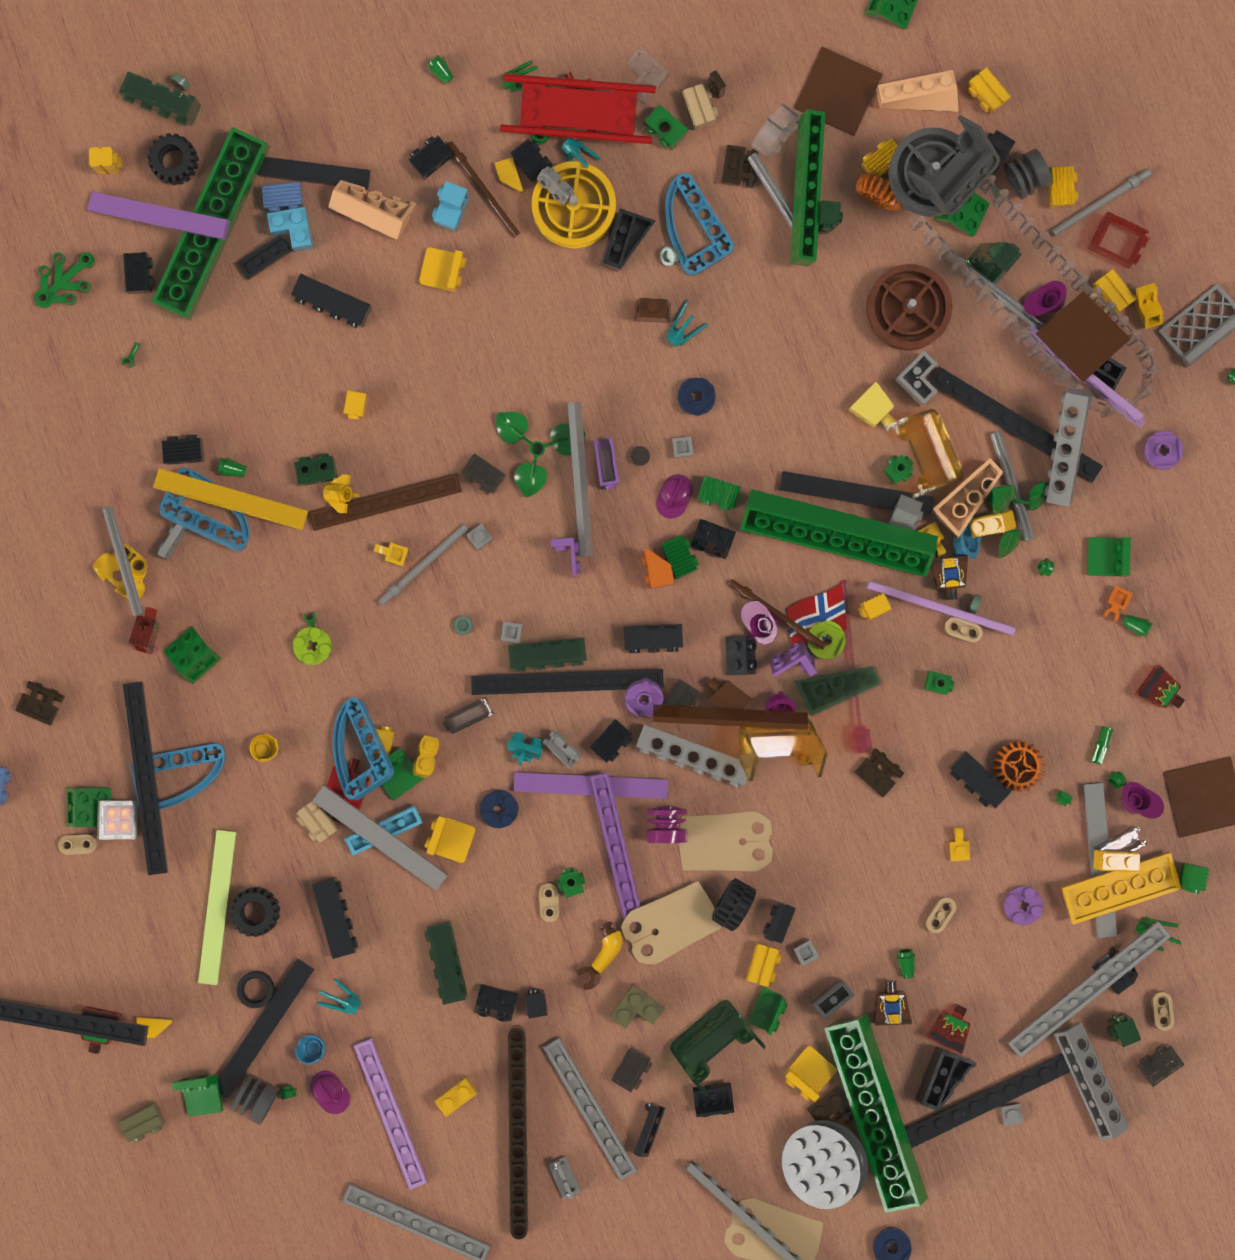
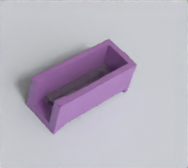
M613 438L603 441L593 440L600 487H604L605 490L616 489V485H619Z

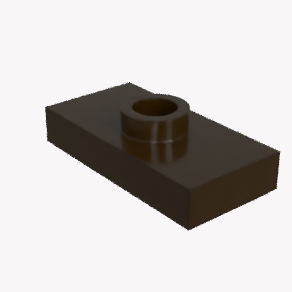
M715 70L709 74L708 86L719 99L725 94L726 84Z

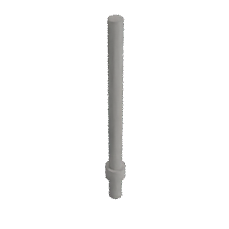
M1146 169L1137 176L1133 175L1127 179L1126 183L1053 228L1051 232L1054 236H1057L1127 190L1139 186L1140 182L1152 175L1150 169Z
M464 524L460 526L396 585L393 584L388 588L389 591L378 600L382 606L394 596L397 597L408 583L469 529Z

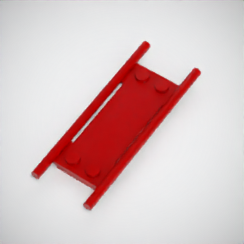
M504 74L503 81L523 83L520 126L501 124L500 132L652 144L651 136L634 135L637 92L656 93L655 85ZM546 85L614 90V92L546 87ZM543 126L611 131V133L543 128Z

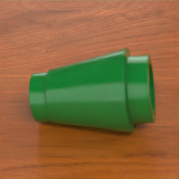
M439 55L427 64L429 71L444 82L445 85L454 78L444 58H441Z
M227 457L226 459L221 458L217 473H221L222 476L244 477L247 466Z
M1127 614L1122 625L1140 637H1147L1153 623L1148 622V619Z
M913 949L899 950L896 957L903 978L915 977V953H913Z

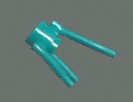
M569 138L561 147L565 151L564 155L569 162L573 161L572 158L576 157L585 168L589 166L579 155L581 149L596 159L601 160L599 155L583 145L580 140L575 141L573 138Z
M688 300L684 302L671 328L667 331L666 339L675 347H678L679 344L683 346L689 339L708 326L705 323L683 338L685 336L683 333L684 329L694 318L691 315L680 329H675L689 303Z
M335 979L334 982L349 994L351 998L347 996L344 1001L322 990L318 991L319 994L343 1004L340 1007L318 1002V1005L342 1011L349 1015L350 1013L355 1015L362 1002L358 1000L359 995L353 993L338 979Z

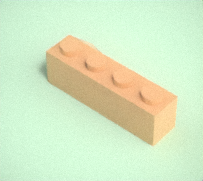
M953 70L880 84L876 89L880 109L959 112L957 85Z
M340 180L333 189L328 207L389 237L398 239L404 231L416 203L412 201L409 204L401 202V198L395 196L391 199L382 196V192L376 190L368 192L365 191V187Z
M991 458L988 459L933 508V515L959 538L1003 471Z

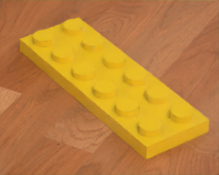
M1171 852L1141 860L1138 872L1108 871L1061 887L1073 925L1181 889Z

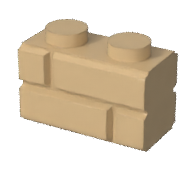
M704 83L682 91L694 130L716 123V117L719 115L716 106L711 105L710 99H712V94L709 87L705 88Z
M313 801L297 812V821L302 827L306 825L310 831L308 835L314 843L316 841L319 844L339 830L329 814Z

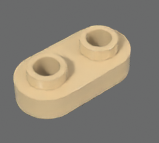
M957 617L949 618L944 625L948 635L971 643L979 641L983 634L982 628L978 624ZM952 623H955L957 625V629L955 631L951 629ZM971 629L975 631V635L973 637L969 635V631Z
M91 834L67 835L62 837L58 843L60 852L65 855L89 854L98 847L97 838ZM85 841H89L90 846L88 848L84 846ZM66 842L71 844L69 849L65 847Z
M546 883L539 891L540 915L544 921L553 922L559 916V892L554 884ZM551 890L552 896H546L545 891ZM547 909L553 910L552 916L546 914Z
M943 897L938 900L926 919V927L929 931L940 933L944 930L956 911V904L951 898ZM943 904H949L948 910H943ZM934 919H937L939 922L937 926L932 925Z
M1159 991L1151 999L1153 1021L1158 1029L1167 1031L1174 1025L1172 998L1169 994ZM1159 998L1164 999L1163 1004L1158 1003ZM1162 1017H1165L1166 1022L1163 1024L1160 1023V1019Z

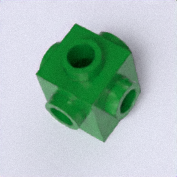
M901 454L897 457L894 455L887 462L889 466L883 470L884 474L896 485L901 480L906 482L913 475L911 471L914 469L912 466L914 463L908 456L904 457ZM900 466L902 471H899L897 467Z
M573 867L562 870L563 874L559 875L560 879L557 880L559 890L564 891L565 897L568 898L584 893L582 884L586 882L583 872L579 873L578 869L574 870ZM573 879L575 883L571 885L568 883V880Z

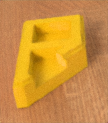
M513 157L495 162L500 182L522 193L523 189Z
M137 1017L136 1024L149 1026L147 1038H156L173 1023V1019Z

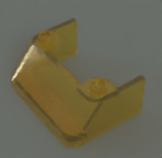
M935 409L907 416L884 427V431L895 428V434L899 439L909 441L923 474L917 480V487L920 492L911 495L913 499L955 483L963 478L960 463L940 415Z
M808 719V730L739 726L740 763L749 781H753L760 757L793 756L799 765H812L817 777H822L828 753L811 720Z

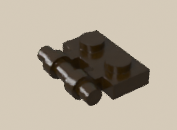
M727 145L721 184L740 186L741 179L747 180L746 188H753L757 175L748 161L749 155H745L746 147ZM752 149V150H751V155H752L753 153H757V155H758V154H759V150ZM744 162L749 163L748 173L742 172Z
M29 681L26 688L32 690L30 695L22 694L15 711L52 726L59 711V708L53 706L55 700L62 703L65 696L59 694V691L55 689L50 690L43 687L41 683ZM39 693L48 697L46 702L37 699Z
M875 748L871 754L876 759L871 762L868 758H865L854 773L880 796L884 797L896 784L891 779L892 775L895 774L900 779L904 772L899 769L900 766L897 763L891 762L883 751L880 752ZM880 763L889 769L886 773L877 767Z
M838 1086L806 1108L815 1121H832L830 1116L837 1111L841 1113V1116L834 1120V1122L841 1125L845 1122L848 1123L852 1120L851 1117H853L851 1109L848 1111L844 1109V1106L849 1101Z

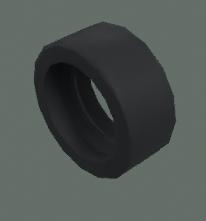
M251 971L238 982L237 996L241 1003L249 1008H261L269 1003L274 996V982L265 972ZM253 978L261 979L267 986L265 997L258 1001L249 999L244 990L246 983Z

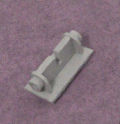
M547 166L541 170L537 180L542 187L546 188L553 195L555 200L564 206L567 200L575 195L574 189L565 180L559 184L558 181L562 177L553 168Z
M553 730L542 743L570 769L582 756L571 744L568 746L565 744L567 740L559 731Z
M566 1156L548 1164L563 1199L574 1198L576 1194L581 1192Z

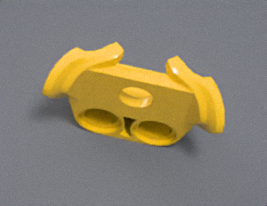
M124 544L125 551L129 552L127 558L140 599L145 592L143 580L148 570L147 562L133 548ZM115 552L112 554H101L93 563L94 571L102 581L107 579L117 587L114 590L116 593L128 599L123 580L118 582L113 579L114 573L120 571ZM137 563L144 565V568L140 571L135 570L133 567Z

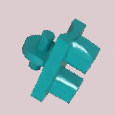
M515 732L512 739H509L507 750L514 752L512 757L519 759L518 765L522 766L523 761L531 763L532 758L540 760L543 750L541 749L542 739L532 737L531 744L528 745L523 743L525 735Z

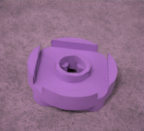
M1169 431L1156 432L1147 438L1144 444V457L1151 467L1159 470L1170 469L1183 456L1182 442ZM1161 445H1164V448L1168 449V452L1165 453V456H1163L1158 451V449L1161 448Z
M649 678L635 681L625 692L626 706L636 716H653V705H663V691L657 683ZM647 695L648 701H641V696Z
M1025 886L1015 887L1009 891L1004 900L1005 914L1016 924H1032L1042 915V898L1032 888ZM1022 900L1025 903L1028 902L1027 910L1025 911L1018 908Z

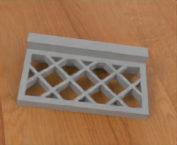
M1216 284L1158 331L1161 337L1183 360L1182 363L1187 368L1235 330V314L1223 316L1224 306L1232 307L1235 310V302L1219 284ZM1217 290L1222 296V302L1210 301L1211 294ZM1199 304L1207 305V314L1196 313V306ZM1210 305L1221 306L1220 315L1209 314ZM1184 316L1193 317L1192 326L1181 325V318ZM1195 317L1206 318V327L1194 326ZM1209 318L1220 319V325L1217 328H1209ZM1169 328H1178L1177 338L1168 337L1165 331ZM1180 329H1190L1191 339L1180 338ZM1194 330L1205 331V338L1202 340L1193 339ZM1179 342L1190 343V350L1184 354L1179 349Z

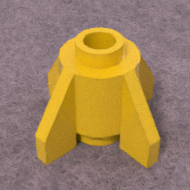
M342 474L328 483L323 489L325 500L338 513L347 514L348 504L344 503L349 502L352 497H359L360 495L352 493V489L347 486L350 485L351 475Z

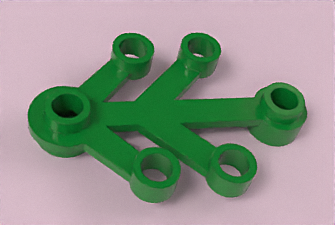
M60 252L53 255V261L55 262L54 284L50 288L49 276L51 275V269L47 265L39 267L38 272L41 275V286L34 296L36 305L41 308H48L52 303L75 305L77 298L74 294L68 293L65 296L55 294L59 290L89 292L91 290L89 282L85 280L79 283L69 281L83 268H92L95 264L94 256L88 252L82 253L79 256V262L63 275V263L66 258ZM61 255L62 260L57 262L56 257ZM89 257V261L84 263L83 258ZM44 268H47L48 273L45 275L42 274V270ZM86 283L88 285L87 289L82 290V285ZM42 295H46L45 301H41ZM73 296L74 300L69 303L67 301L68 297Z

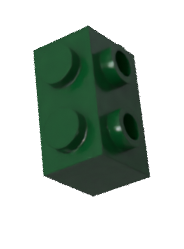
M825 200L820 202L819 234H829V232L842 223L843 212H840L841 202Z
M329 453L317 455L318 458L310 459V457L299 458L298 462H294L298 485L306 486L336 479L338 476L334 457L329 456Z
M1120 1012L1112 1015V1019L1108 1020L1109 1026L1107 1030L1109 1035L1122 1047L1141 1040L1132 1017Z

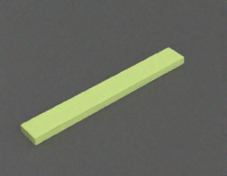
M217 830L198 980V983L218 985L237 835V832Z

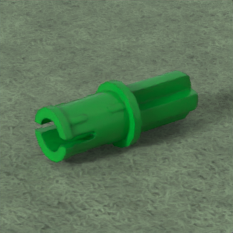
M1105 726L1101 727L1098 741L1094 743L1096 747L1091 758V762L1098 765L1102 764L1106 750L1110 748L1108 745L1114 732L1113 729Z

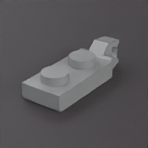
M183 513L180 516L183 521L191 520V515L188 513ZM174 524L169 530L170 535L166 541H162L159 545V552L157 554L169 560L188 529Z

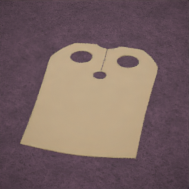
M758 812L681 816V818L687 819V822L680 823V828L687 829L688 842L679 843L683 871L722 870L754 872L761 870L772 861L773 847L769 844V838L772 835L771 821ZM755 822L763 824L764 830L761 834L753 833L752 825ZM741 838H744L746 841H754L746 842L745 845L739 844ZM757 848L762 849L765 853L764 858L759 861L755 860L752 855L753 851Z
M697 881L663 898L634 909L624 919L621 929L625 939L633 943L632 953L639 963L658 964L694 942L721 929V926L712 920L713 904ZM635 921L639 922L642 926L641 931L636 934L632 933L629 929L630 924ZM658 929V935H653L652 930ZM646 944L651 945L653 953L650 956H644L641 953L642 946Z
M755 1198L739 1201L743 1206L751 1209L752 1215L762 1222L760 1226L764 1230L769 1228L776 1235L774 1239L778 1243L783 1241L790 1248L788 1252L792 1256L797 1254L802 1260H815L820 1245L823 1222L787 1211ZM731 1213L732 1224L726 1229L724 1243L735 1256L749 1260H785L760 1236L755 1234L736 1214ZM741 1233L744 1235L745 1241L742 1245L733 1243L732 1237L734 1234Z

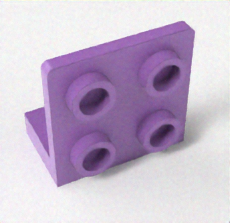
M574 538L551 539V548L555 549L556 552H567V548H571L573 578H577V573H581L580 561H576L575 555L579 554L578 542H574Z
M803 641L799 644L794 643L787 651L776 654L770 661L774 677L798 663L804 673L808 672L810 677L817 673L815 659Z

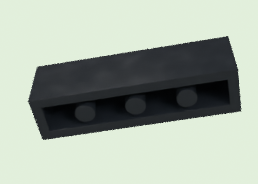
M301 273L291 293L295 298V302L304 306L305 303L312 305L311 309L319 313L323 311L330 313L329 317L337 321L344 319L347 321V325L356 329L358 326L364 327L372 309L369 303Z
M335 877L312 884L332 959L355 953L357 951L356 948L359 946L356 936H352V920L347 918L346 911L348 910L346 899L342 900L341 892H343L341 881H337Z

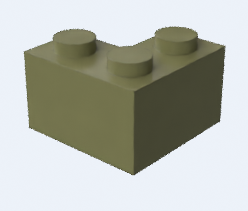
M633 984L612 1011L610 1017L625 1029L637 1013L653 1025L664 1011V1006Z

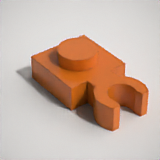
M1115 585L1106 602L1111 607L1105 610L1103 616L1107 617L1109 612H1113L1114 618L1112 621L1116 622L1119 619V609L1122 611L1126 610L1133 593Z

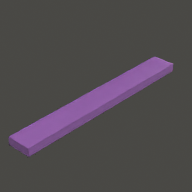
M97 192L91 193L87 208L88 211L222 240L226 239L230 221L226 219Z
M607 771L589 777L623 918L625 919L631 911L641 906Z
M515 772L514 792L594 795L589 776ZM610 777L614 796L667 799L668 779Z

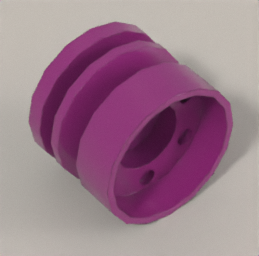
M658 806L648 809L647 815H655V819H647V822L656 824V828L647 830V843L688 842L687 829L679 828V824L687 822V819L679 818L678 816L687 814V809L676 806Z

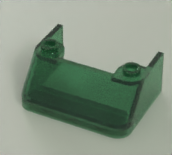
M723 1000L671 1043L670 1050L692 1082L708 1096L709 1092L701 1082L710 1073V1067L707 1064L709 1060L735 1039L741 1044H747L755 1039L763 1049L766 1048V1045L733 1004L728 1000Z

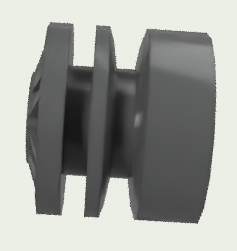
M1037 149L1023 154V163L1019 158H1015L1013 163L1008 161L1004 164L1007 180L1021 200L1025 199L1027 194L1033 195L1034 187L1041 191L1052 185L1049 168Z
M249 1074L238 1088L233 1098L231 1110L236 1112L241 1105L243 1107L239 1115L242 1116L249 1109L251 1110L249 1120L261 1125L279 1092V1088L268 1083L262 1090L259 1088L262 1079L258 1078L256 1083L252 1085L255 1076Z

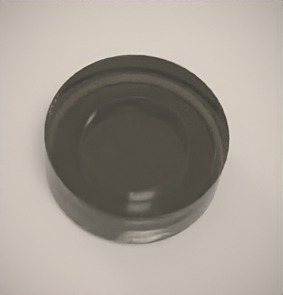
M639 446L632 450L631 460L635 465L643 466L648 463L650 459L648 449Z

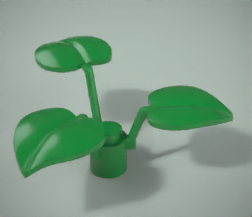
M499 412L497 414L496 428L502 440L509 444H515L519 438H522L530 445V453L534 456L532 465L523 463L515 471L517 486L525 497H530L541 490L547 479L546 469L543 466H536L537 458L544 454L545 448L555 445L557 453L564 456L571 455L569 424H560L554 427L550 433L553 441L543 444L540 441L532 442L522 435L528 430V421L521 413Z
M1041 481L1034 485L1029 493L1028 500L1014 498L1016 487L1013 485L992 488V491L987 496V502L992 505L993 512L996 514L1005 511L1011 501L1029 504L1028 509L1034 511L1045 502L1047 498L1044 495L1047 484L1049 485V482ZM1013 529L1004 534L999 546V559L1010 554L1018 546L1021 538L1019 530Z

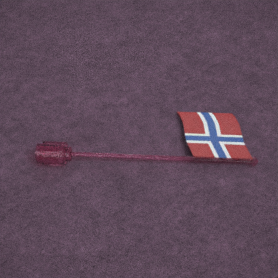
M841 580L840 585L791 605L787 608L790 619L807 631H810L815 624L823 621L835 622L843 631L847 630L858 725L854 727L853 731H850L852 749L855 750V754L870 752V747H872L870 729L861 726L846 592L847 581ZM789 627L791 645L794 643L799 644L803 641L808 646L807 639ZM830 636L822 637L821 640L830 639Z

